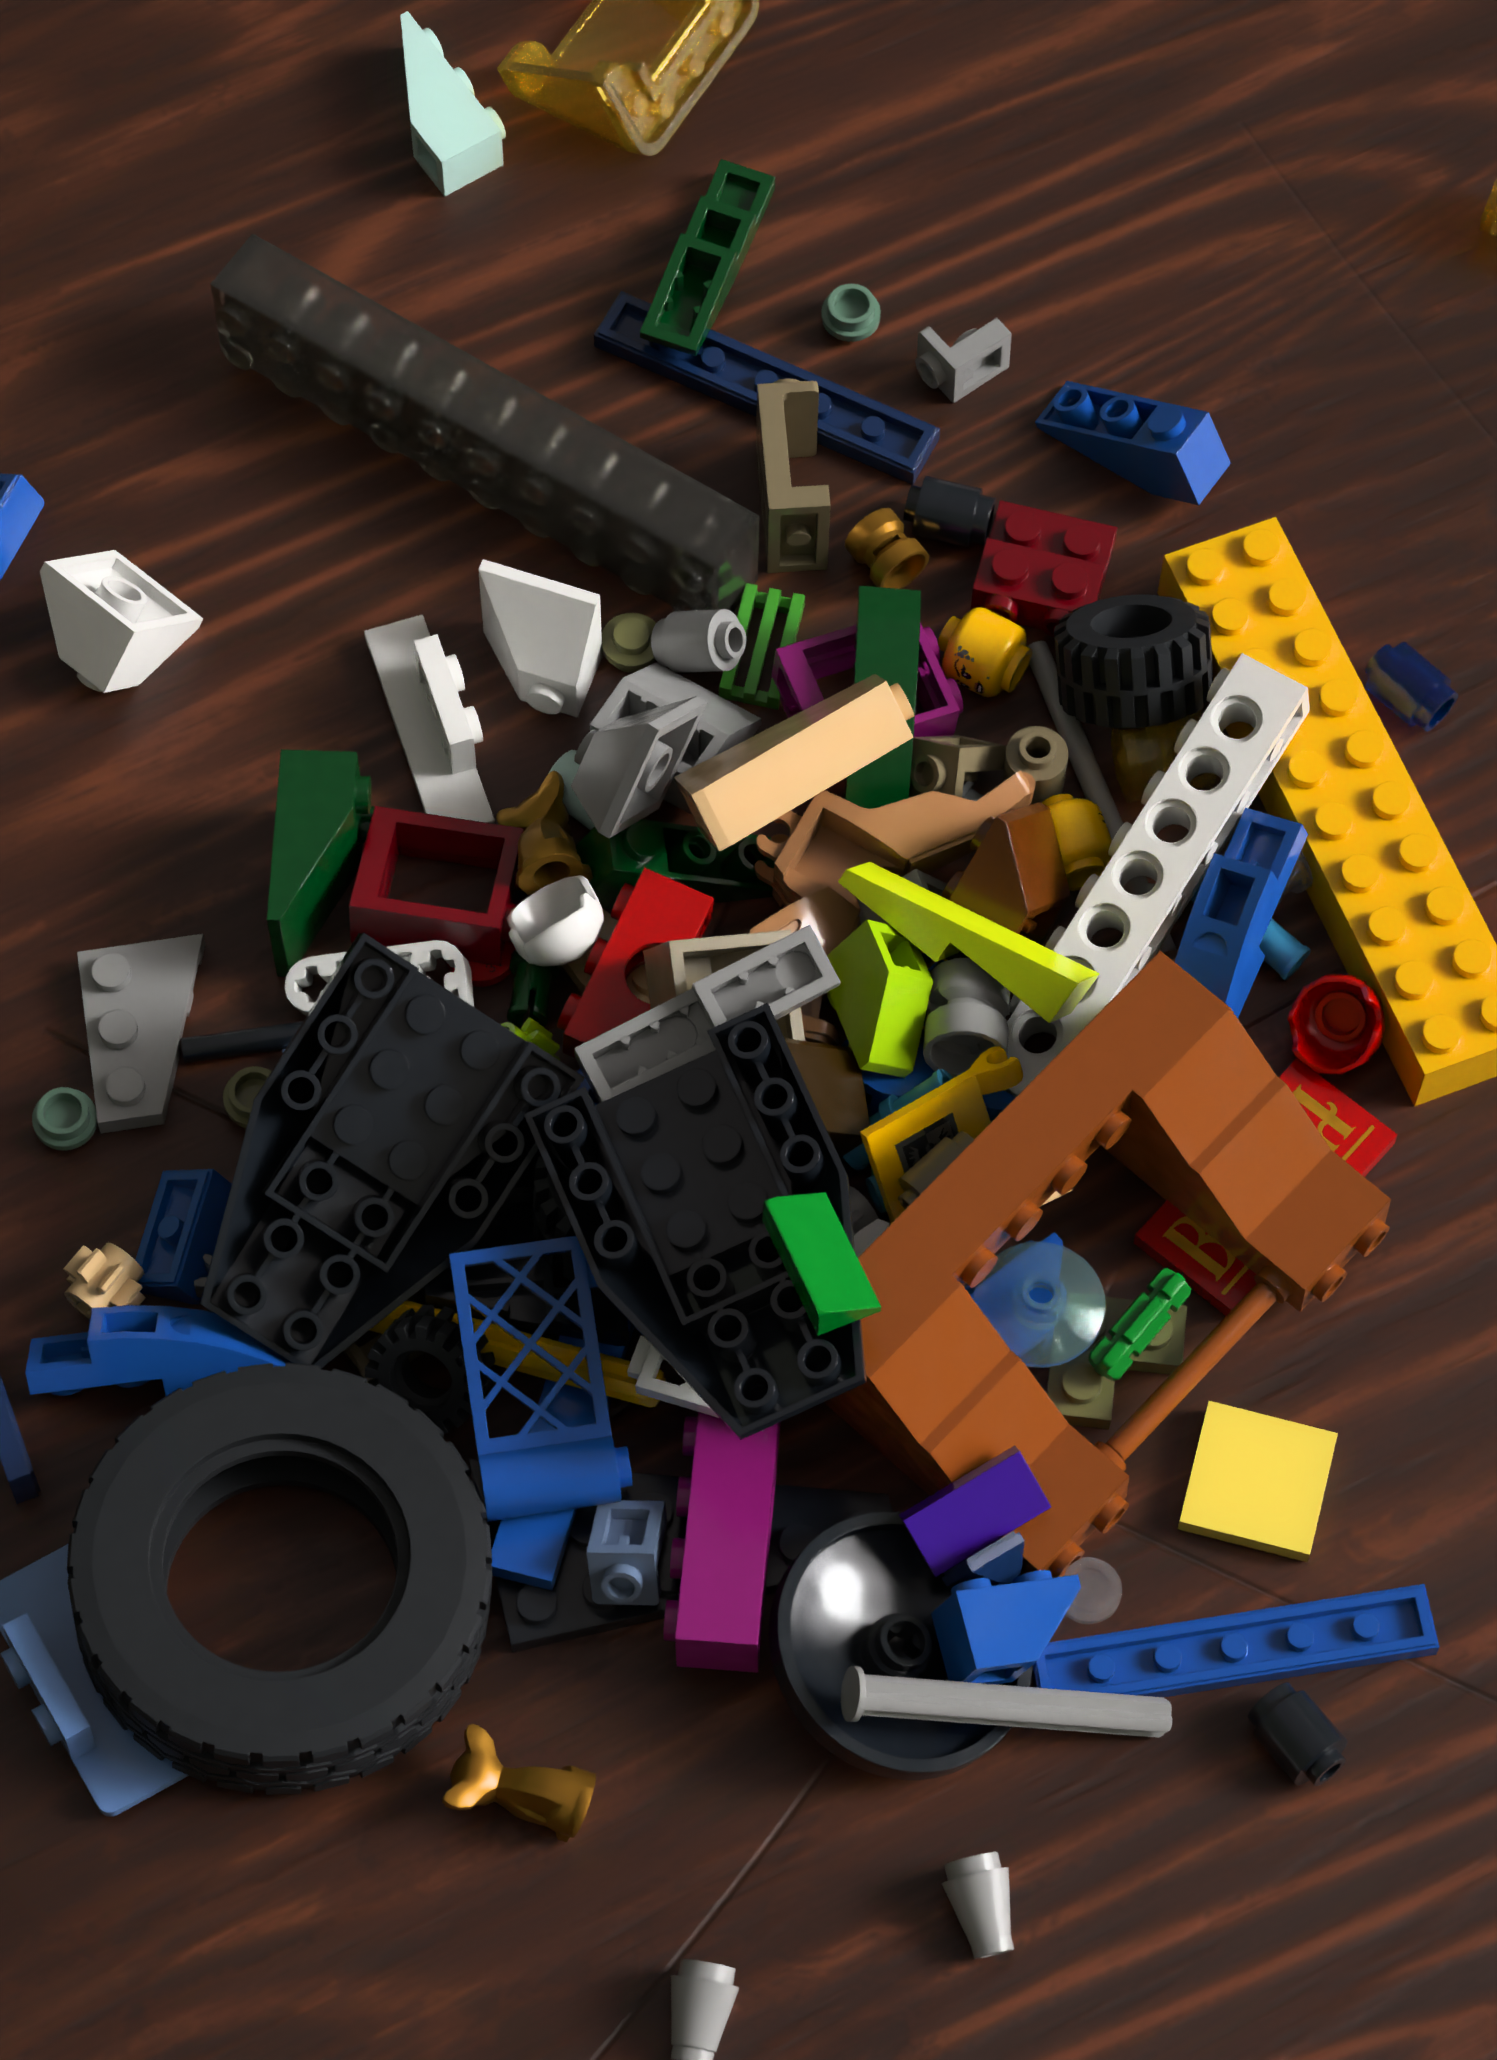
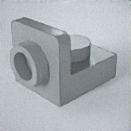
M995 318L980 329L973 328L967 330L958 337L952 347H949L928 326L918 333L916 368L928 386L933 389L938 387L954 404L1009 368L1012 333L998 318Z

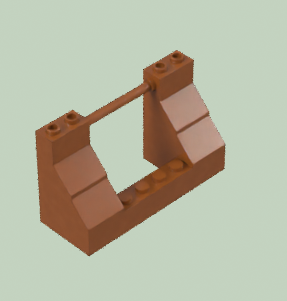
M1159 951L858 1257L881 1305L880 1312L861 1319L867 1383L829 1399L824 1403L929 1496L1015 1445L1020 1450L1052 1506L1050 1509L1013 1530L1015 1534L1020 1532L1025 1540L1021 1575L1037 1570H1049L1054 1578L1067 1576L1084 1555L1085 1551L1079 1546L1095 1529H1098L1102 1534L1108 1532L1119 1521L1129 1506V1503L1124 1500L1127 1496L1129 1475L1124 1472L1127 1469L1124 1461L1276 1301L1280 1304L1287 1301L1296 1310L1301 1312L1314 1297L1321 1302L1327 1300L1345 1279L1347 1272L1343 1267L1357 1252L1364 1257L1368 1256L1388 1233L1390 1227L1385 1221L1391 1199L1330 1149L1288 1085L1274 1073L1232 1009L1162 951ZM1101 1145L1160 1196L1172 1203L1256 1274L1254 1277L1256 1285L1106 1443L1098 1441L1093 1445L1067 1422L1022 1359L1010 1350L964 1285L967 1284L973 1288L990 1273L998 1259L995 1253L1010 1237L1020 1241L1034 1228L1042 1216L1043 1211L1040 1207L1055 1191L1061 1195L1069 1192L1078 1183L1087 1169L1088 1165L1084 1161Z

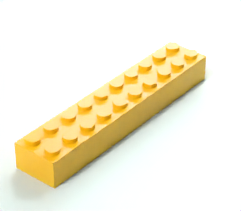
M1273 517L1165 554L1157 593L1159 596L1181 599L1183 602L1192 603L1208 615L1211 631L1213 681L1223 668L1231 670L1243 653L1308 687L1310 711L1261 787L1258 795L1268 814L1303 824L1308 836L1294 867L1348 975H1353L1367 982L1368 986L1374 988L1385 1015V1033L1382 1043L1414 1107L1497 1077V944L1277 518ZM1235 722L1225 728L1229 737L1233 739L1244 738L1254 730L1250 724L1245 722Z

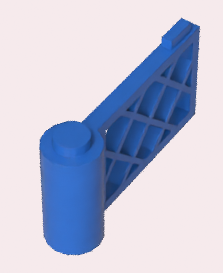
M570 1236L449 1254L487 1522L621 1502V1488L633 1486L631 1465L627 1446L614 1447L590 1290L599 1287L577 1237ZM570 1252L574 1280L559 1300H556L527 1278L542 1256ZM530 1258L521 1272L505 1262ZM493 1263L512 1277L514 1281L493 1309L490 1310L468 1293L465 1267ZM520 1285L552 1307L530 1339L498 1316ZM575 1291L580 1317L565 1306ZM470 1306L486 1317L475 1333ZM558 1313L582 1329L584 1346L568 1367L536 1344ZM492 1322L524 1345L501 1377L480 1362L477 1356L476 1344ZM530 1351L562 1374L540 1405L508 1383V1380ZM585 1356L590 1383L574 1372ZM480 1373L495 1383V1386L485 1399L483 1398ZM568 1379L592 1396L595 1423L568 1427L546 1411ZM502 1389L534 1412L518 1434L489 1438L485 1411ZM540 1417L556 1428L530 1432Z

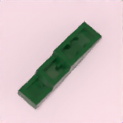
M720 159L705 197L700 196L686 233H681L640 330V338L693 356L697 355L725 302L775 190V176Z

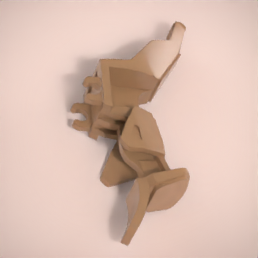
M1018 771L977 801L930 791L874 809L860 807L826 790L814 796L803 816L790 810L773 820L775 823L783 824L788 828L790 832L789 837L784 834L773 835L771 840L763 834L757 837L756 846L758 851L775 861L774 868H770L764 861H757L755 863V874L761 881L773 887L772 896L780 907L784 905L785 908L751 928L750 933L791 930L792 934L810 924L826 955H828L860 926L861 917L859 915L861 909L858 898L838 883L846 869L872 862L901 877L915 869L930 874L973 852L974 850L970 848L972 839L987 818L990 816L996 818V816L1007 813L1012 809L1016 810L1030 805L1036 785L1033 776L1029 773ZM827 993L801 1006L805 1041L840 1046L841 1038L835 1026L819 1019L822 1001L826 1002L828 998Z

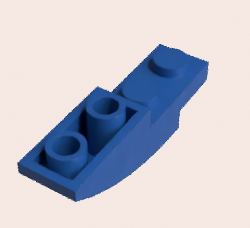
M1246 807L1224 856L1214 853L1188 918L1175 959L1177 965L1228 1005L1237 1018L1241 1013L1265 958L1264 953L1259 947L1308 836L1303 824Z
M125 1305L92 1308L88 1332L31 1339L25 1373L30 1395L50 1392L54 1395L66 1396L78 1393L84 1388L115 1384L120 1387L131 1388L141 1386L150 1380L162 1379L165 1396L178 1388H181L183 1391L191 1387L193 1381L224 1370L228 1374L238 1371V1367L273 1363V1367L285 1366L286 1363L292 1362L214 1312L171 1306Z

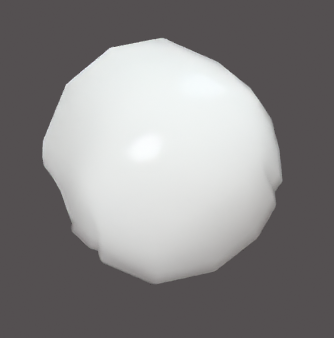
M581 875L565 877L544 886L513 908L507 917V922L511 929L508 934L518 954L529 964L542 967L565 965L580 959L597 941L604 922V913L587 878Z

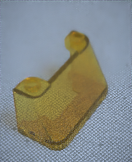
M592 0L552 55L549 54L548 50L541 43L529 40L521 41L510 50L497 67V70L507 88L515 97L626 152L652 156L658 154L665 147L750 30L758 14L759 0Z

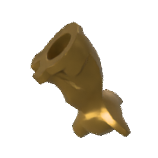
M555 770L546 776L537 792L531 794L517 807L502 809L496 815L499 825L524 829L518 841L516 885L527 895L533 894L544 886L565 877L581 875L587 878L589 882L593 879L590 866L582 864L577 854L575 842L570 836L569 814L562 801L564 782L561 774Z
M469 1724L464 1731L466 1750L453 1765L450 1773L452 1788L443 1796V1804L451 1809L467 1810L476 1805L486 1806L496 1802L515 1817L546 1826L555 1831L558 1840L567 1843L569 1838H574L586 1816L596 1782V1773L571 1765L564 1766L561 1769L533 1766L520 1768L504 1767L498 1760L494 1741L488 1732L478 1725Z

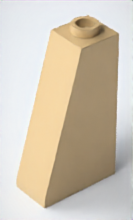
M873 674L675 776L674 779L700 832L720 852L912 739L913 735L906 720L914 717V712L898 683L889 686L886 680Z

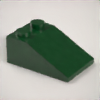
M281 749L267 909V925L278 977H286L291 967L302 959L358 872L362 857L363 843L366 842L374 806H371V777L360 776L357 752Z

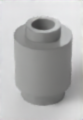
M727 609L676 611L669 614L666 618L660 619L655 624L651 636V647L656 661L676 673L730 671L736 667L745 651L746 633L736 615Z

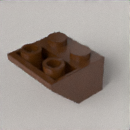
M1037 802L1016 810L1012 809L1007 813L996 816V818L993 816L987 818L972 839L970 848L976 851L968 867L965 872L959 870L954 874L945 886L941 896L1042 945L1071 894L1050 808L1041 802Z

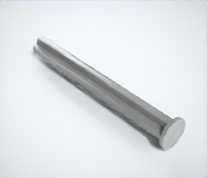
M850 1666L847 1669L841 1689V1709L843 1717L847 1722H857L861 1716H876L1157 1738L1170 1731L1173 1722L1171 1716L1172 1705L1164 1697L864 1674L863 1669L859 1666Z

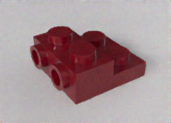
M1000 500L991 534L986 540L974 582L971 609L976 607L987 608L1018 625L1043 630L1046 634L1054 637L1055 626L1059 624V620L1063 616L1072 613L1074 609L1100 600L1118 527Z

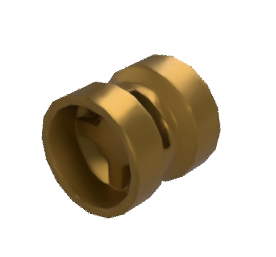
M891 508L876 510L858 522L849 532L845 540V548L858 563H866L869 566L870 578L877 587L902 589L915 580L925 569L929 561V554L915 538H907L903 533L904 524Z

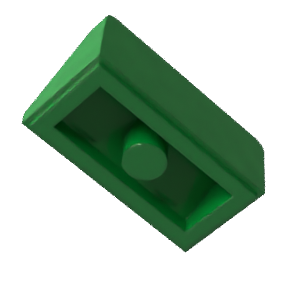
M826 1192L779 1196L763 1201L762 1221L817 1336L881 1311V1305Z

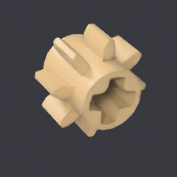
M106 1243L101 1250L96 1248L93 1252L83 1245L63 1268L69 1274L66 1280L71 1284L64 1295L88 1319L91 1318L92 1308L140 1305L145 1299V1296L140 1292L143 1287L137 1283L144 1275V1270L133 1257L112 1243Z

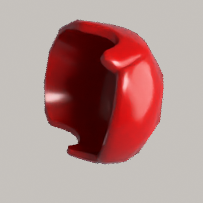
M1326 974L1307 984L1301 989L1287 1016L1293 1041V1054L1298 1060L1317 1073L1344 1074L1367 1063L1380 1048L1385 1033V1015L1374 988L1368 986L1367 982L1353 975Z

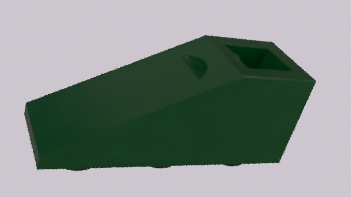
M641 819L611 838L600 834L594 826L576 845L582 864L590 866L593 879L589 883L602 908L613 909L623 885L629 883L635 886L644 867L713 897L714 903L773 897V887L761 881L755 874V863L757 861H764L770 868H774L775 861L758 851L756 839L759 835L750 834L719 852L696 826Z

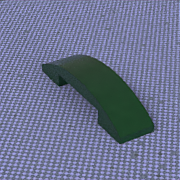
M859 586L853 685L873 674L886 680L889 686L898 683L914 712V717L906 720L914 737L921 590ZM913 738L846 777L844 799L860 807L874 809L909 798Z

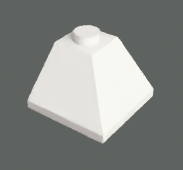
M116 550L45 561L40 570L59 658L78 672L77 677L84 685L95 691L106 693L139 686L199 628L203 621L200 615Z
M483 559L478 569L483 632L520 700L528 702L529 705L540 712L547 714H558L561 712L578 718L602 659L600 594Z

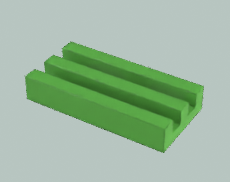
M746 583L737 615L740 624L745 630L746 639L754 607L764 609L745 687L735 685L741 662L740 658L735 668L730 671H723L719 686V696L728 700L779 710L781 703L780 694L773 678L769 692L758 690L777 612L788 614L780 648L794 644L805 606V595L793 592L792 598L781 596V590L769 588L768 593L758 592V585Z

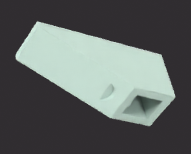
M407 11L401 14L400 17L413 155L445 197L504 165L502 139L506 138V131L496 111L491 107L484 109L476 99L473 86L466 73L460 67L453 69L444 58L441 44L433 31L428 27L422 30Z

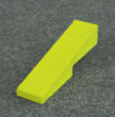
M872 862L846 869L838 880L839 884L933 961H940L961 951L1048 1023L1071 1014L1099 976V973Z

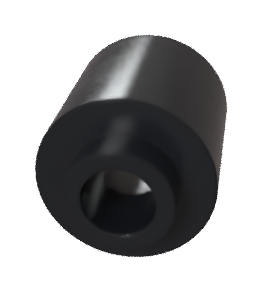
M925 476L922 487L911 485L906 500L903 520L913 522L912 535L967 548H969L971 542L985 545L992 524L996 498L982 495V488Z
M1282 1683L1264 1695L1250 1710L1248 1719L1256 1727L1253 1735L1295 1785H1301L1310 1780L1314 1786H1319L1333 1777L1345 1764L1346 1759L1341 1753L1345 1749L1348 1740L1306 1691L1297 1692L1290 1683Z

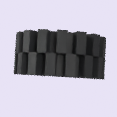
M422 1305L416 1313L413 1308L403 1312L378 1338L367 1358L372 1360L365 1367V1378H375L371 1385L376 1387L377 1384H380L406 1399L410 1408L414 1411L420 1409L445 1434L454 1425L456 1428L460 1427L472 1414L459 1324L452 1321L455 1313L454 1309L444 1306L435 1317L434 1305ZM483 1334L476 1344L477 1356L480 1362L491 1368L495 1363L494 1353H481V1350L489 1342L485 1334ZM414 1351H423L438 1358L450 1373L452 1379L451 1386L446 1389H438L420 1380L410 1365V1354ZM480 1373L483 1398H485L489 1393L487 1390L493 1382Z

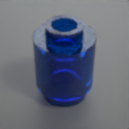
M1402 642L1394 648L1390 644H1386L1376 652L1365 668V673L1370 676L1366 683V690L1410 727L1418 725L1426 732L1432 730L1446 717L1458 699V693L1450 687L1451 679L1407 642Z

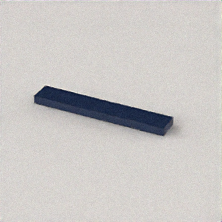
M623 291L619 293L594 334V347L757 417V384L773 383L781 379L818 382L819 389L817 444L912 485L915 483L939 441L940 428L711 329L696 356L640 338V330L651 303Z

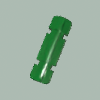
M1168 1268L1159 1270L1146 1286L1150 1291L1149 1294L1141 1292L1109 1329L1108 1333L1112 1336L1110 1340L1102 1337L1091 1350L1088 1361L1100 1376H1104L1111 1381L1119 1380L1133 1364V1360L1129 1357L1132 1354L1136 1357L1140 1356L1171 1319L1168 1311L1170 1309L1174 1312L1178 1311L1189 1298L1191 1288L1181 1274L1175 1273Z

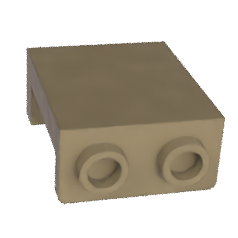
M781 379L773 383L757 384L756 457L767 573L827 570L829 486L791 487L789 458L811 457L817 453L819 389L818 382Z

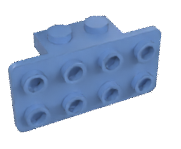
M67 1544L0 1580V1632L9 1646L7 1650L0 1653V1656L17 1688L21 1689L30 1684L41 1705L31 1711L48 1744L52 1746L59 1741L62 1742L100 1812L105 1816L113 1817L189 1775L172 1768V1761L167 1758L160 1761L137 1743L133 1738L134 1733L129 1729L124 1730L103 1704L104 1697L96 1692L83 1663V1656L78 1646L67 1584Z

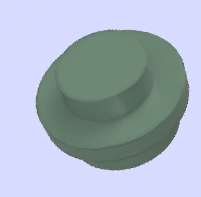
M844 284L837 287L825 299L822 305L821 319L823 326L829 334L839 340L854 342L866 339L876 331L880 323L881 310L877 299L867 288L858 284Z
M59 1087L47 1092L37 1102L32 1114V1123L37 1137L43 1144L56 1150H72L84 1145L93 1136L98 1123L93 1101L82 1091L69 1087Z

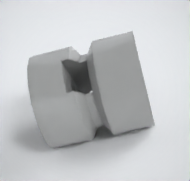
M969 957L954 958L941 962L930 972L933 985L927 1007L928 1017L924 1026L923 1055L925 1062L933 1071L944 1069L955 1078L969 1070L979 1055L991 1047L999 1046L1003 1048L1008 1057L1009 1028L1005 1017L1010 1013V991Z

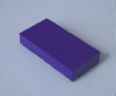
M1014 1445L899 1514V1517L929 1569L937 1577L1050 1509L1052 1506L1020 1450Z

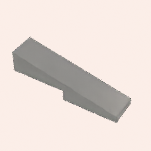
M809 924L693 983L692 989L574 1048V1057L598 1103H601L715 1051L707 1030L766 1003L769 1004L775 1019L778 1020L838 987L841 981Z

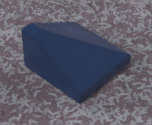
M1013 1531L944 1572L945 1576L942 1577V1580L946 1587H954L959 1583L977 1578L990 1579L992 1586L1011 1584L1014 1578L1021 1575L1025 1540L1020 1532L1015 1534Z

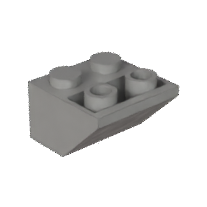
M656 662L621 679L590 723V731L593 729L598 731L623 717L695 696L702 698L708 703L677 768L675 777L753 737L761 726V718ZM673 777L663 800L692 815Z

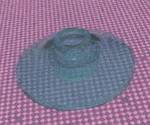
M1047 1242L1018 1244L996 1255L998 1259L993 1269L975 1286L973 1300L1010 1350L1021 1358L1026 1366L1039 1368L1058 1366L1084 1353L1097 1338L1105 1315L1104 1290L1093 1268L1081 1256L1070 1249ZM1033 1288H1045L1052 1293L1053 1298L1047 1303H1037L1030 1298L1029 1292Z

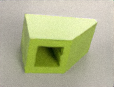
M867 919L827 955L841 981L838 987L827 992V997L838 1014L849 1041L848 1047L852 1048L859 1068L861 1070L905 1078L914 1069L933 979L918 947L891 925Z

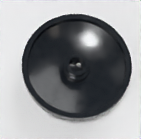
M883 1511L866 1513L843 1520L823 1531L800 1552L784 1573L776 1589L769 1618V1648L774 1673L780 1690L798 1721L824 1748L841 1760L868 1773L899 1780H925L949 1775L980 1759L1000 1742L1012 1727L876 1716H861L857 1722H847L842 1714L841 1689L844 1675L850 1666H859L863 1669L864 1674L948 1681L931 1613L952 1595V1587H946L943 1582L944 1572L937 1577L931 1572L899 1517V1514L902 1512ZM1033 1665L1013 1682L997 1685L1030 1687Z

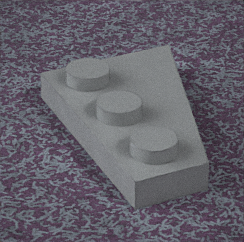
M203 934L77 952L97 1122L100 1133L165 1124L180 1059L179 1048L186 1017H189L194 997L193 987L198 965L202 963L206 944Z

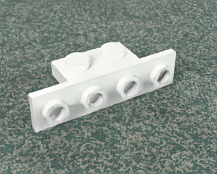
M423 614L365 630V639L425 813L495 824L476 768L474 744L483 742V733L474 706L466 708L462 706L458 692L465 690V683L456 655L453 654L445 657L438 634L430 636Z

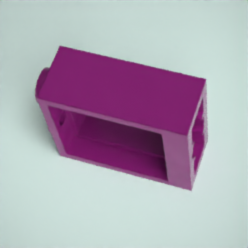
M921 623L916 694L924 713L915 715L914 737L951 736L955 733L959 714L963 712L962 695L956 681L953 678L946 679L939 665L940 650L933 630L929 626L923 628ZM856 625L776 649L771 680L773 678L780 694V701L788 718L824 700L816 679L854 668Z

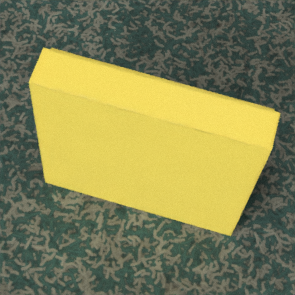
M1208 1401L1177 1529L1308 1562L1338 1433Z

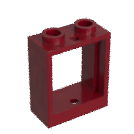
M375 806L349 903L351 943L354 942L359 933L367 934L385 947L433 940L446 941L454 945L468 961L500 966L505 942H512L508 934L511 929L507 922V917L510 911L517 906L515 904L517 892H524L516 885L518 841L524 829ZM399 855L496 869L497 874L487 913L388 899Z

